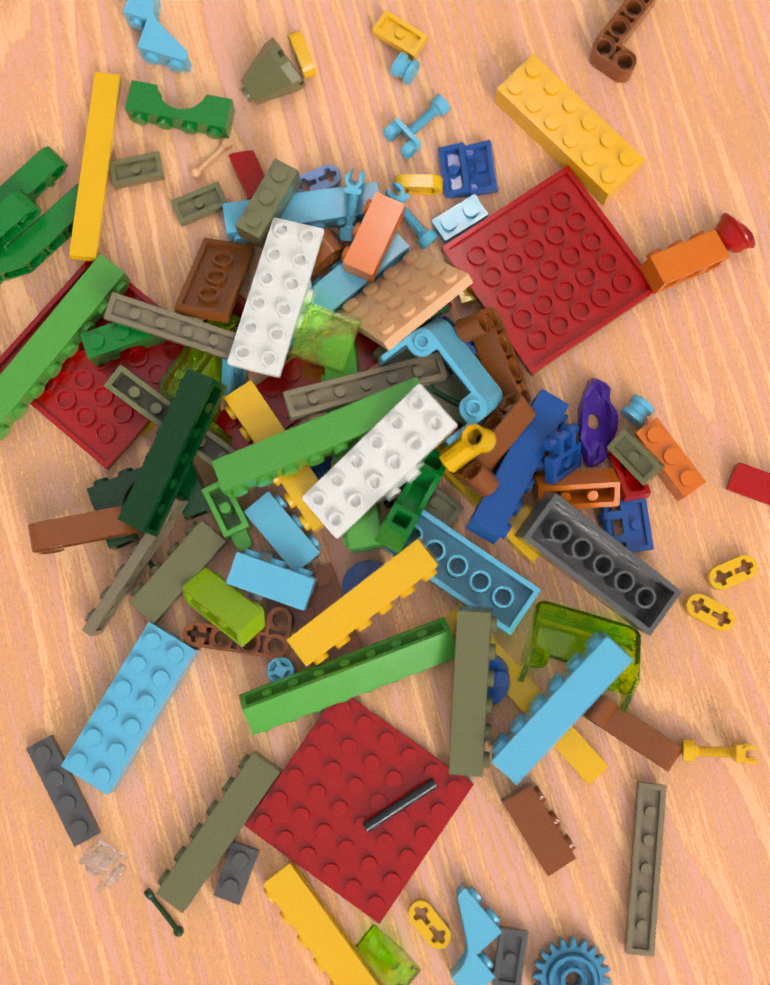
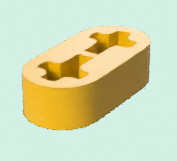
M298 30L287 34L303 78L307 79L315 76V66L301 31Z
M400 174L394 178L395 183L403 186L404 194L433 196L443 192V178L438 175Z
M748 555L735 557L711 568L706 574V582L713 590L730 588L755 576L758 570L757 562ZM740 561L743 564H749L750 568L746 569L747 574L745 572L735 573L734 569L741 566ZM716 571L719 574L729 573V577L722 580L723 585L720 582H714L713 578L717 576Z
M700 593L692 594L684 601L686 614L714 630L727 631L735 623V615L732 610ZM700 599V605L708 609L707 612L702 610L694 612V606L691 605V602ZM712 612L715 614H722L724 612V618L727 620V623L718 625V619L711 615Z
M423 898L413 900L408 909L411 923L432 948L443 949L447 947L451 940V932L447 923L429 901ZM415 907L427 908L425 912L426 917L429 919L428 922H425L421 916L414 917L416 914ZM431 925H434L438 931L445 930L442 941L438 938L432 939L434 935L433 930L430 928Z

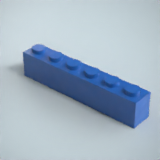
M543 389L539 391L531 403L536 412L535 417L503 455L494 472V475L499 480L497 489L491 495L481 497L465 529L492 544L499 538L505 539L512 527L508 523L511 516L516 517L524 503L520 501L523 493H529L535 482L532 479L534 472H539L543 467L545 460L543 455L546 451L543 447V442L546 440V437L556 431L557 428L562 427L568 418L565 412L569 404Z

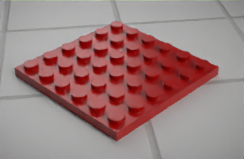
M568 165L441 247V252L451 266L469 274L473 283L467 288L481 308L495 307L499 311L514 352L530 376H533L654 294L640 268L642 264Z
M86 261L0 356V374L94 261ZM131 282L128 283L129 287L123 294L124 296L159 307ZM101 316L95 324V329L113 322L105 320ZM81 341L78 344L77 352L65 360L61 365L60 373L46 383L42 395L37 399H33L30 404L105 469L110 470L151 423L150 420L104 387L118 366L121 364L170 401L177 393L180 381L185 376L187 369L196 371L210 354L166 341L149 348L144 346L127 348L120 352L121 358L95 366L88 359L83 342Z
M350 698L346 702L337 703L325 709L247 821L245 827L380 924L474 784L462 775L449 774V766L354 698ZM429 779H434L438 788L369 833L366 831L362 824L363 822Z

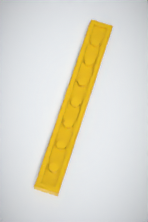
M94 73L69 257L73 260L95 261L98 257L121 87L120 74Z
M462 603L445 617L455 637L457 610L460 605H463ZM491 637V643H496V655L506 662L511 680L507 695L525 714L530 708V701L539 692L542 695L543 693ZM573 726L554 744V748L588 785L609 767Z

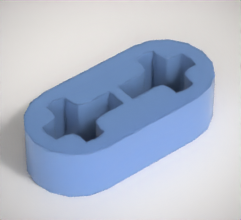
M328 164L300 175L301 183L296 193L306 192L302 189L303 183H307L310 186V191L339 187L342 181L340 170L335 165ZM327 173H330L331 176H334L333 182L330 183L329 180L326 179Z

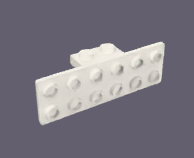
M273 218L227 363L229 366L277 378L281 376L292 337L298 338L300 331L305 330L308 321L306 311L308 305L312 306L315 299V290L312 288L310 278L322 243L324 229Z
M418 384L333 466L302 499L335 538H340L377 502L392 501L401 493L399 488L406 481L410 483L416 479L421 473L419 469L425 464L422 459L457 427V423L423 385Z

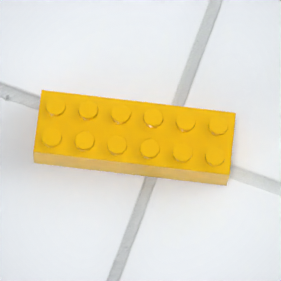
M534 54L496 89L494 103L563 168L568 165L586 190L603 206L639 172L645 159Z

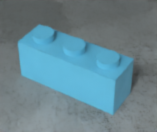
M268 491L247 508L244 513L291 569L296 571L297 566L306 568L322 555L318 550L321 545L312 534L307 537L303 533L301 528L304 526L295 514L291 517L284 510L287 504L278 493L272 496Z
M247 548L245 552L236 553L226 581L227 584L303 611L308 608L318 579L312 576L313 571L297 566L295 571L287 568V562L273 557L271 561L261 559V553Z

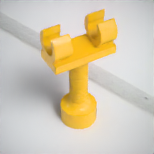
M692 739L682 740V760L684 762H694L695 758L699 756L731 757L736 763H742L743 760L747 764H755L759 761L755 757H745L747 750H758V748L750 743L738 744L732 742V747L727 748L721 746H699Z

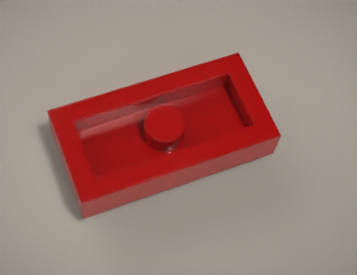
M609 451L607 458L611 468L614 469L620 480V495L623 502L648 498L651 494L649 485L643 486Z

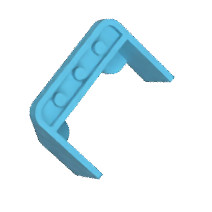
M443 319L433 320L415 330L379 359L378 365L382 367L407 348L417 357H426L434 351L436 353L440 352L444 364L469 394L459 405L460 416L466 422V425L441 444L443 449L459 438L468 425L477 424L495 410L503 399L500 387L465 342L460 340L450 323Z

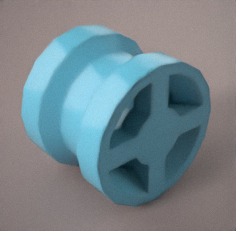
M401 52L391 67L390 75L395 78L400 77L403 83L410 85L416 77L421 63L416 59H409L406 53Z
M634 394L630 399V404L624 406L620 413L628 422L641 428L645 423L644 419L646 416L652 415L655 410L647 400Z
M286 657L273 659L267 667V675L272 682L284 678V674L287 677L296 673L293 661Z

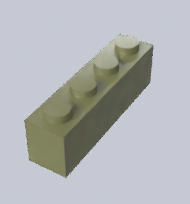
M202 520L199 523L194 521L185 531L187 537L182 543L176 542L167 552L169 555L168 559L163 564L158 562L149 572L151 578L144 585L141 582L131 593L133 598L129 603L153 624L158 623L183 594L182 586L207 567L228 543Z

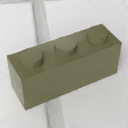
M276 158L274 159L236 224V229L241 238L263 249L273 218H281L301 183L297 169Z

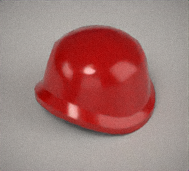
M727 213L721 215L715 230L727 251L740 253L743 250L756 246L754 235L747 226Z

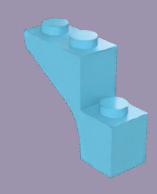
M127 0L123 13L128 25L135 30L143 31L137 46L142 59L151 65L161 64L175 72L185 71L190 73L192 64L188 59L187 50L158 22L162 6L161 1Z
M462 882L456 889V896L465 935V948L461 958L449 972L451 979L456 985H487L495 978L491 969L494 964L484 952L479 953L502 933L498 925L501 920L491 908L486 910L481 905L480 901L483 898L473 886L467 888Z

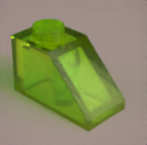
M374 924L356 945L357 949L384 983L388 985H410L421 971L409 954Z

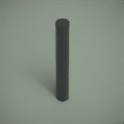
M433 778L429 779L363 822L364 828L369 833L438 788V785Z

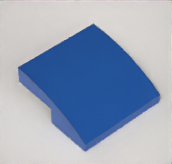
M491 140L466 146L461 142L438 148L445 198L470 197L473 194L481 196L499 192Z

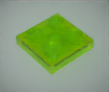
M309 303L291 355L343 373L361 321Z

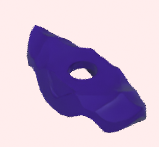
M591 378L587 381L578 407L577 425L579 426V431L577 435L579 441H581V453L586 467L597 466L607 458L608 451L606 447L613 440L618 429L617 410L610 400L611 389L607 383L596 378ZM591 414L595 415L598 419L596 429H592L588 425L589 415Z

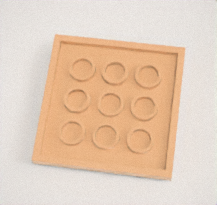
M415 249L406 253L403 259L395 266L387 268L376 281L367 284L356 297L347 300L336 313L342 321L389 351L473 282L469 274Z

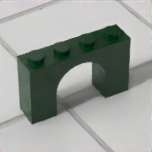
M194 460L177 496H181L188 501L182 513L184 518L189 521L212 512L202 492V489L205 487ZM142 467L135 470L133 468L121 470L118 472L117 477L110 480L106 477L94 481V486L87 488L94 510L122 506L126 502L133 487V482ZM137 533L106 540L108 548L112 550H117L140 541Z

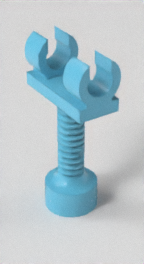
M437 94L430 100L431 107L409 127L397 117L393 123L384 129L383 136L389 142L397 138L400 133L408 140L400 149L402 151L401 155L406 160L413 157L422 148L421 141L415 134L437 115L443 117L451 110L448 102L440 94Z
M352 168L345 176L346 186L344 187V193L349 194V203H347L346 224L344 227H340L339 239L353 242L352 233L357 218L358 195H361L364 191V185L361 184L365 181L366 174L362 169L359 172V181H354L352 179Z
M394 182L392 186L398 191L399 196L388 188L385 191V196L405 204L410 195L408 193L404 194L403 186ZM405 205V215L403 218L413 228L412 230L418 234L416 243L424 250L439 236L432 228L430 230L424 229L423 225L417 221L418 219L412 215L413 213Z

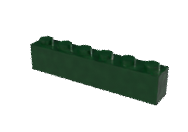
M189 368L187 369L185 376L180 381L178 391L168 407L164 421L157 430L156 438L145 456L142 468L133 482L128 498L122 505L117 520L141 532L158 537L227 389L225 385L211 377Z

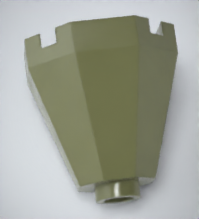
M272 37L263 45L241 79L244 87L240 90L249 102L254 100L257 104L298 92L306 86V83L301 75L297 73L294 65L280 45Z

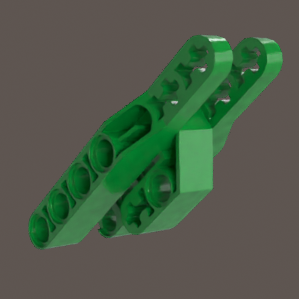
M51 147L41 149L0 186V284L4 281L32 273L72 236L79 183L35 221L41 212L35 199L50 186L56 185L54 182L65 173L68 166Z

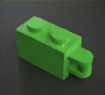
M219 481L202 489L224 537L229 541L233 540L235 546L245 552L246 548L252 549L253 540L248 531L252 530L253 527L244 513L245 510L239 498L229 497L223 493Z

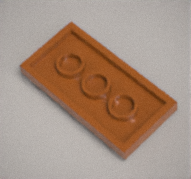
M204 237L175 304V313L228 323L255 255V246Z
M331 562L310 569L313 571L312 576L318 579L308 608L303 611L290 606L298 631L343 597ZM356 629L348 634L351 640L337 649L334 645L326 651L329 656L321 663L362 648ZM314 662L310 664L311 667L316 666Z

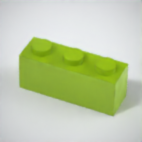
M207 567L182 586L185 602L241 647L247 644L265 627L263 608L257 602L249 601L239 588L231 587L219 573H213Z

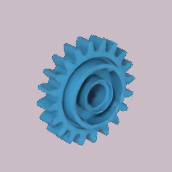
M574 936L570 937L569 944H566L563 938L559 937L558 947L550 941L548 942L551 949L549 953L545 950H540L544 960L534 961L537 968L541 970L532 972L533 978L540 980L533 985H604L612 983L609 976L603 975L610 971L607 964H601L606 958L602 953L595 955L597 947L594 944L587 949V941L584 938L577 945ZM577 972L578 978L575 982H565V977L568 973Z

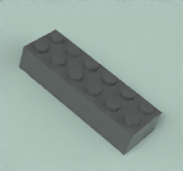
M545 492L514 535L636 630L651 636L682 593L680 589L557 493Z

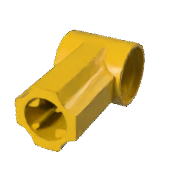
M470 424L463 430L462 436L439 452V458L450 472L455 473L480 453L490 452L496 444L495 434L492 430L480 425ZM481 433L482 438L480 442L477 444V436Z

